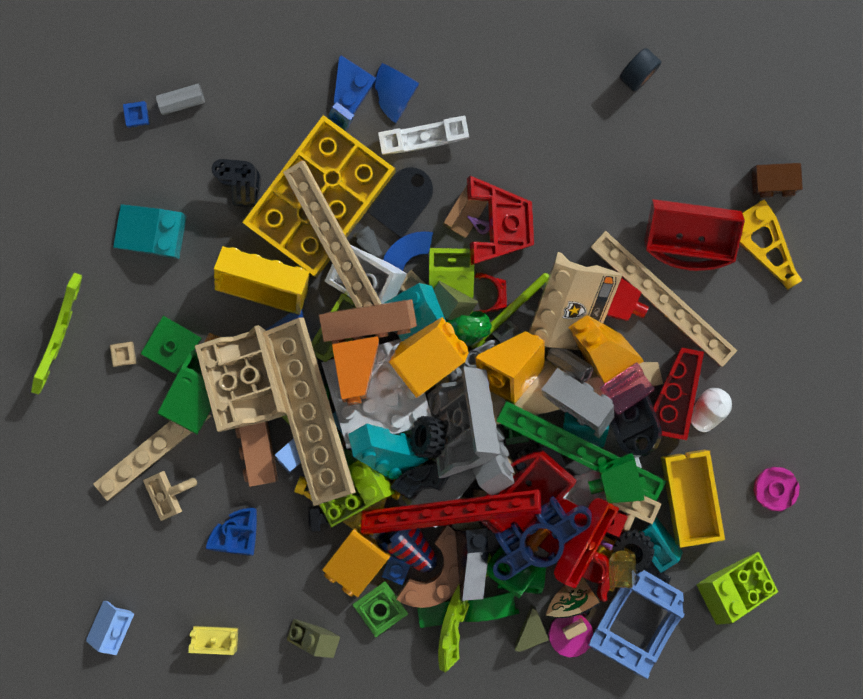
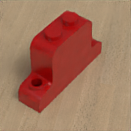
M564 498L559 502L565 513L579 506ZM596 498L590 503L588 507L592 513L590 526L565 543L563 554L554 570L555 578L558 581L575 589L620 509L601 498ZM579 513L575 515V520L579 523H584L588 520L585 514ZM549 530L550 534L539 547L549 553H556L559 549V541L552 536V531Z

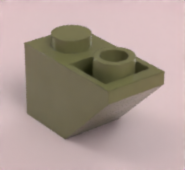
M293 619L287 641L309 654L327 658H334L340 636L325 628L297 619Z

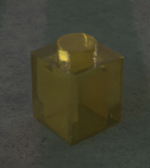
M617 551L612 554L609 559L610 587L633 588L636 581L635 554H629L627 551Z

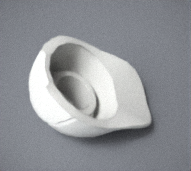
M720 388L705 390L693 407L691 424L701 432H708L716 427L731 412L732 401L729 394Z

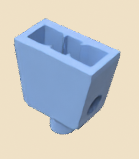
M294 438L277 452L274 457L289 474L301 464Z

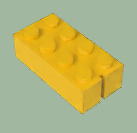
M222 246L214 267L215 290L300 315L308 293L309 271L302 267L285 265L278 260L271 261L262 258L258 254L244 253L234 247L227 248Z
M704 449L686 452L685 455L680 453L662 456L661 461L664 479L667 481L665 485L676 545L682 548L725 540L710 451Z

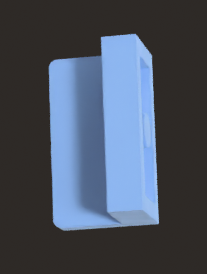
M103 601L86 641L98 652L117 655L134 613L130 610L116 608L108 601Z

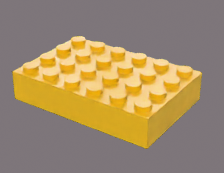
M324 115L242 222L316 278L328 264L330 258L283 172L300 161L306 162L346 238L396 173L393 166Z

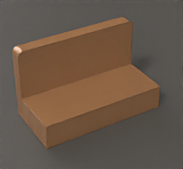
M466 185L444 221V226L467 238L474 227L467 216L479 218L488 201L468 200Z

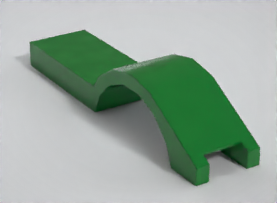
M503 592L502 594L479 600H468L467 603L470 605L463 622L489 621L519 614V609H515V595L511 592ZM446 600L432 607H417L420 628L443 625L451 600Z

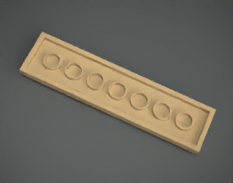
M297 318L263 332L313 506L356 493L304 318Z

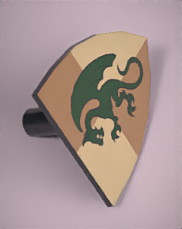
M582 577L576 589L564 585L557 592L549 604L546 617L570 618L581 614L587 616L590 614V610L599 605L600 602Z

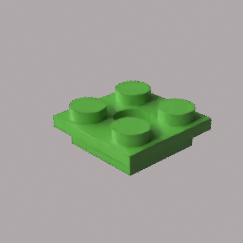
M386 581L352 604L375 637L408 615L402 603L396 600L397 596ZM375 605H385L387 612L384 615H377L374 611Z

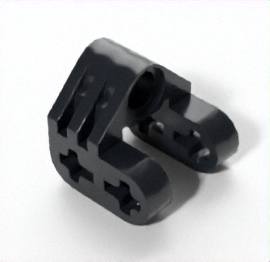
M216 160L212 164V173L222 184L232 186L233 206L254 208L260 194L261 175L259 171L248 161Z

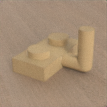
M165 471L143 480L161 521L182 512L175 495L197 485L196 479L191 478L171 487Z
M644 496L645 500L611 504L627 513L628 518L623 527V531L627 532L630 530L635 517L653 524L661 503Z

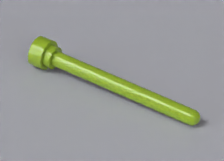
M543 273L491 322L490 335L547 282L549 274ZM490 335L484 337L477 344L470 345V347L475 349L485 343L484 340Z

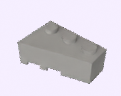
M557 368L541 389L542 395L563 412H568L578 419L576 422L582 426L585 423L594 429V435L597 438L601 437L614 418L613 401L604 394L600 396L595 393L593 387L588 383L582 382L581 384L575 380V376L565 369L561 371Z
M496 428L500 445V455L486 464L472 468L479 486L490 495H496L514 484L512 475L514 470L508 461L509 452L504 446V435L499 428Z

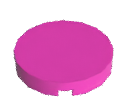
M782 467L764 469L754 482L756 500L761 506L771 511H783L791 507L799 496L800 486L794 474Z
M583 615L570 618H556L551 622L548 631L549 641L553 649L560 655L578 657L590 648L588 644L593 636V629ZM582 618L587 631L570 640L567 639L562 628Z

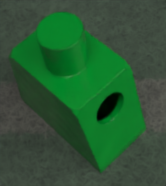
M633 453L598 467L601 479L588 481L591 495L604 492L609 503L645 500Z

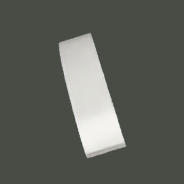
M465 115L402 130L398 128L378 132L382 155L427 149L469 138Z

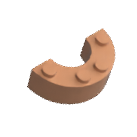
M445 525L435 539V544L441 550L444 557L441 571L434 578L427 581H417L409 577L398 593L396 600L412 607L425 608L441 604L453 596L459 585L455 534L457 531L451 528V525Z

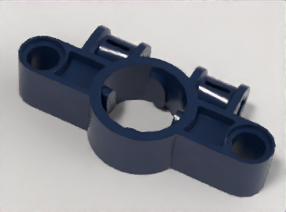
M552 496L549 498V502L541 506V514H535L538 520L529 523L524 531L514 521L503 532L495 533L496 539L505 553L497 558L493 567L494 575L500 580H507L530 565L548 567L555 564L563 554L565 543L590 526L592 520L591 511L585 506H578L565 513L558 501ZM579 513L585 514L588 520L584 523H579L575 520V515ZM539 528L552 531V536L558 539L559 549L556 553H549L547 557H538L534 555L530 545L527 546L526 536L528 534L532 535ZM499 564H508L510 571H502L499 568Z

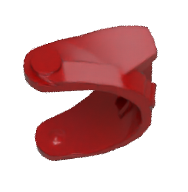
M476 273L474 278L490 280L494 283L498 292L495 305L488 310L479 311L489 313L507 308L506 280L483 273Z

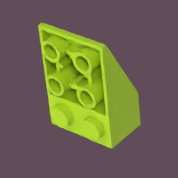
M430 248L429 285L434 289L438 281H441L473 298L474 265H471L470 249Z
M359 460L349 465L348 468L356 493L320 504L330 526L333 527L395 494V491L390 488L392 485L388 478Z
M759 552L713 573L696 584L716 625L734 623L778 593Z

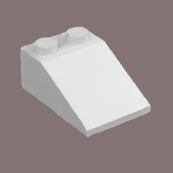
M350 245L381 303L383 304L397 296L407 273L380 258ZM332 264L325 282L350 297Z

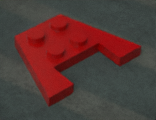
M469 176L467 178L468 200L488 201L490 243H470L471 265L533 246L532 202L473 176Z

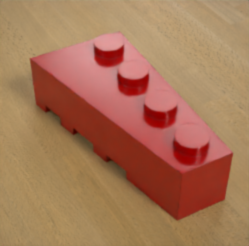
M687 348L679 350L653 406L661 425L662 436L682 440L688 439L704 355L703 351Z

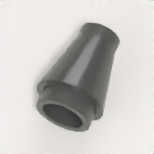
M369 226L354 234L356 238L354 241L365 252L375 257L383 254L374 230H371Z

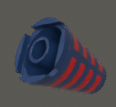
M420 528L383 532L378 537L381 542L376 541L379 548L421 573L426 571L429 573L437 565V555Z

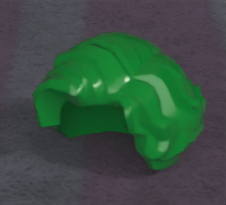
M473 311L469 316L461 315L446 321L452 325L455 335L466 346L480 342L484 337L490 335L492 324L489 321L490 318L482 311Z

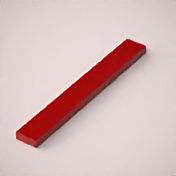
M538 489L362 511L360 531L363 535L541 514V493Z

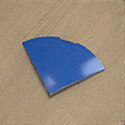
M382 63L377 72L375 90L378 92L380 100L378 103L382 111L396 124L408 106V102L418 88L419 83Z
M246 508L229 514L230 519L223 525L219 523L216 525L209 536L206 549L232 554L254 555L257 511L256 508Z

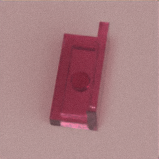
M637 362L599 387L602 394L613 401L614 411L618 415L654 391V387L646 378Z

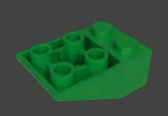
M191 350L164 399L158 414L198 435L212 409L197 352Z

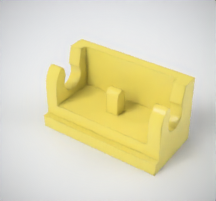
M193 626V630L190 632L191 644L189 645L188 653L234 655L237 651L238 628Z

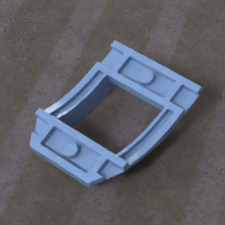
M645 570L635 574L624 581L614 596L588 645L594 651L600 652L633 671L634 674L648 679L649 673L654 663L657 662L666 642L681 618L685 615L683 613V592ZM632 591L668 611L645 651L609 631Z

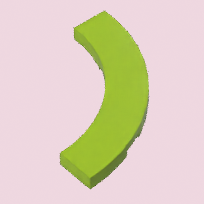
M74 273L66 287L56 326L33 379L32 393L38 395L41 393L50 374L49 367L52 361L56 360L73 313L71 311L72 304L77 299L82 280V275Z
M490 553L488 554V562L491 560ZM459 585L448 606L439 639V669L445 673L460 659L458 627L459 623L464 621L470 605L467 603L468 600H460Z

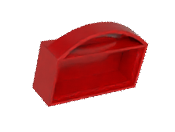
M652 199L644 239L646 251L659 261L684 270L704 271L730 265L736 262L745 223L744 216L738 210ZM679 233L682 234L680 238L676 237ZM700 236L704 237L703 240H698ZM664 253L678 254L688 257L708 258L712 260L697 262L684 261L670 257Z
M542 450L541 452L523 456L511 463L513 468L524 462L526 468L513 476L514 484L502 490L500 494L539 489L541 493V506L550 501L549 498L552 496L559 503L575 485L577 480ZM527 480H530L532 482L531 486H528L526 484ZM534 514L484 520L481 522L495 534L509 528L514 521L524 531L529 523L538 519Z

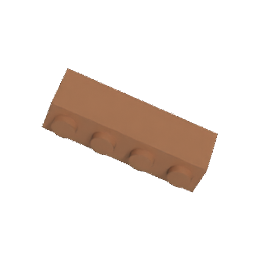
M412 299L319 315L324 342L332 341V344L343 343L346 338H353V341L366 339V335L375 334V337L378 336V338L389 336L388 332L396 331L397 335L410 333L411 328L417 326Z
M268 421L235 428L236 436L241 438L242 447H239L241 460H245L246 469H243L245 482H249V487L277 482L278 475Z

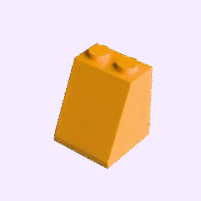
M588 315L568 327L585 361L593 366V371L606 386L644 362L621 333Z
M443 317L400 342L389 363L417 398L462 365L469 352L466 344L455 335L452 325L448 322L446 323Z
M525 331L478 354L476 357V368L487 371L490 391L515 405L545 368V341L539 336Z
M354 527L322 569L325 572L324 576L332 583L337 581L343 586L342 590L351 597L353 595L359 597L391 555L379 548L373 537L368 534L363 535L358 531L357 527Z

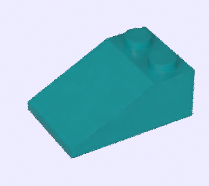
M121 204L113 248L179 259L187 216L182 212Z
M418 283L384 302L390 303L409 299L413 301L417 326L411 328L410 333L398 335L402 341L441 317L445 320L432 286Z

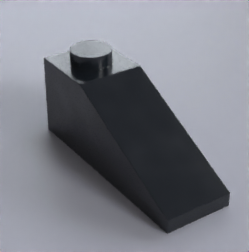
M487 529L455 532L460 600L483 599L489 554Z

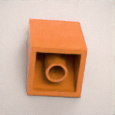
M378 336L332 344L341 399L343 402H347L348 406L361 404V399H366L379 350Z

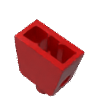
M621 278L606 316L623 321H628L632 314L644 318L649 306L638 302L642 292Z

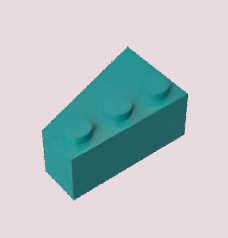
M365 424L348 434L353 457L390 480L397 479L404 472L428 461L426 457L414 455L415 452H412L413 446L410 445L412 439L407 438L405 433L400 432L398 435L390 433L389 429Z

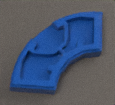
M415 232L400 238L389 248L383 260L403 271L406 263L411 258L418 255H429L433 232Z

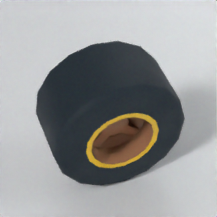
M644 48L628 63L619 78L633 91H637L650 79L662 62L648 48Z

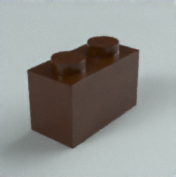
M801 163L756 165L751 168L753 195L760 194V198L774 197L773 194L782 193V197L796 196L797 192L803 190Z

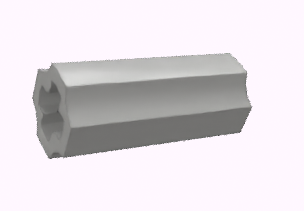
M199 83L156 96L162 115L205 103Z
M551 347L546 357L548 362L563 371L565 369L571 372L580 383L587 382L594 370L592 365L567 349Z

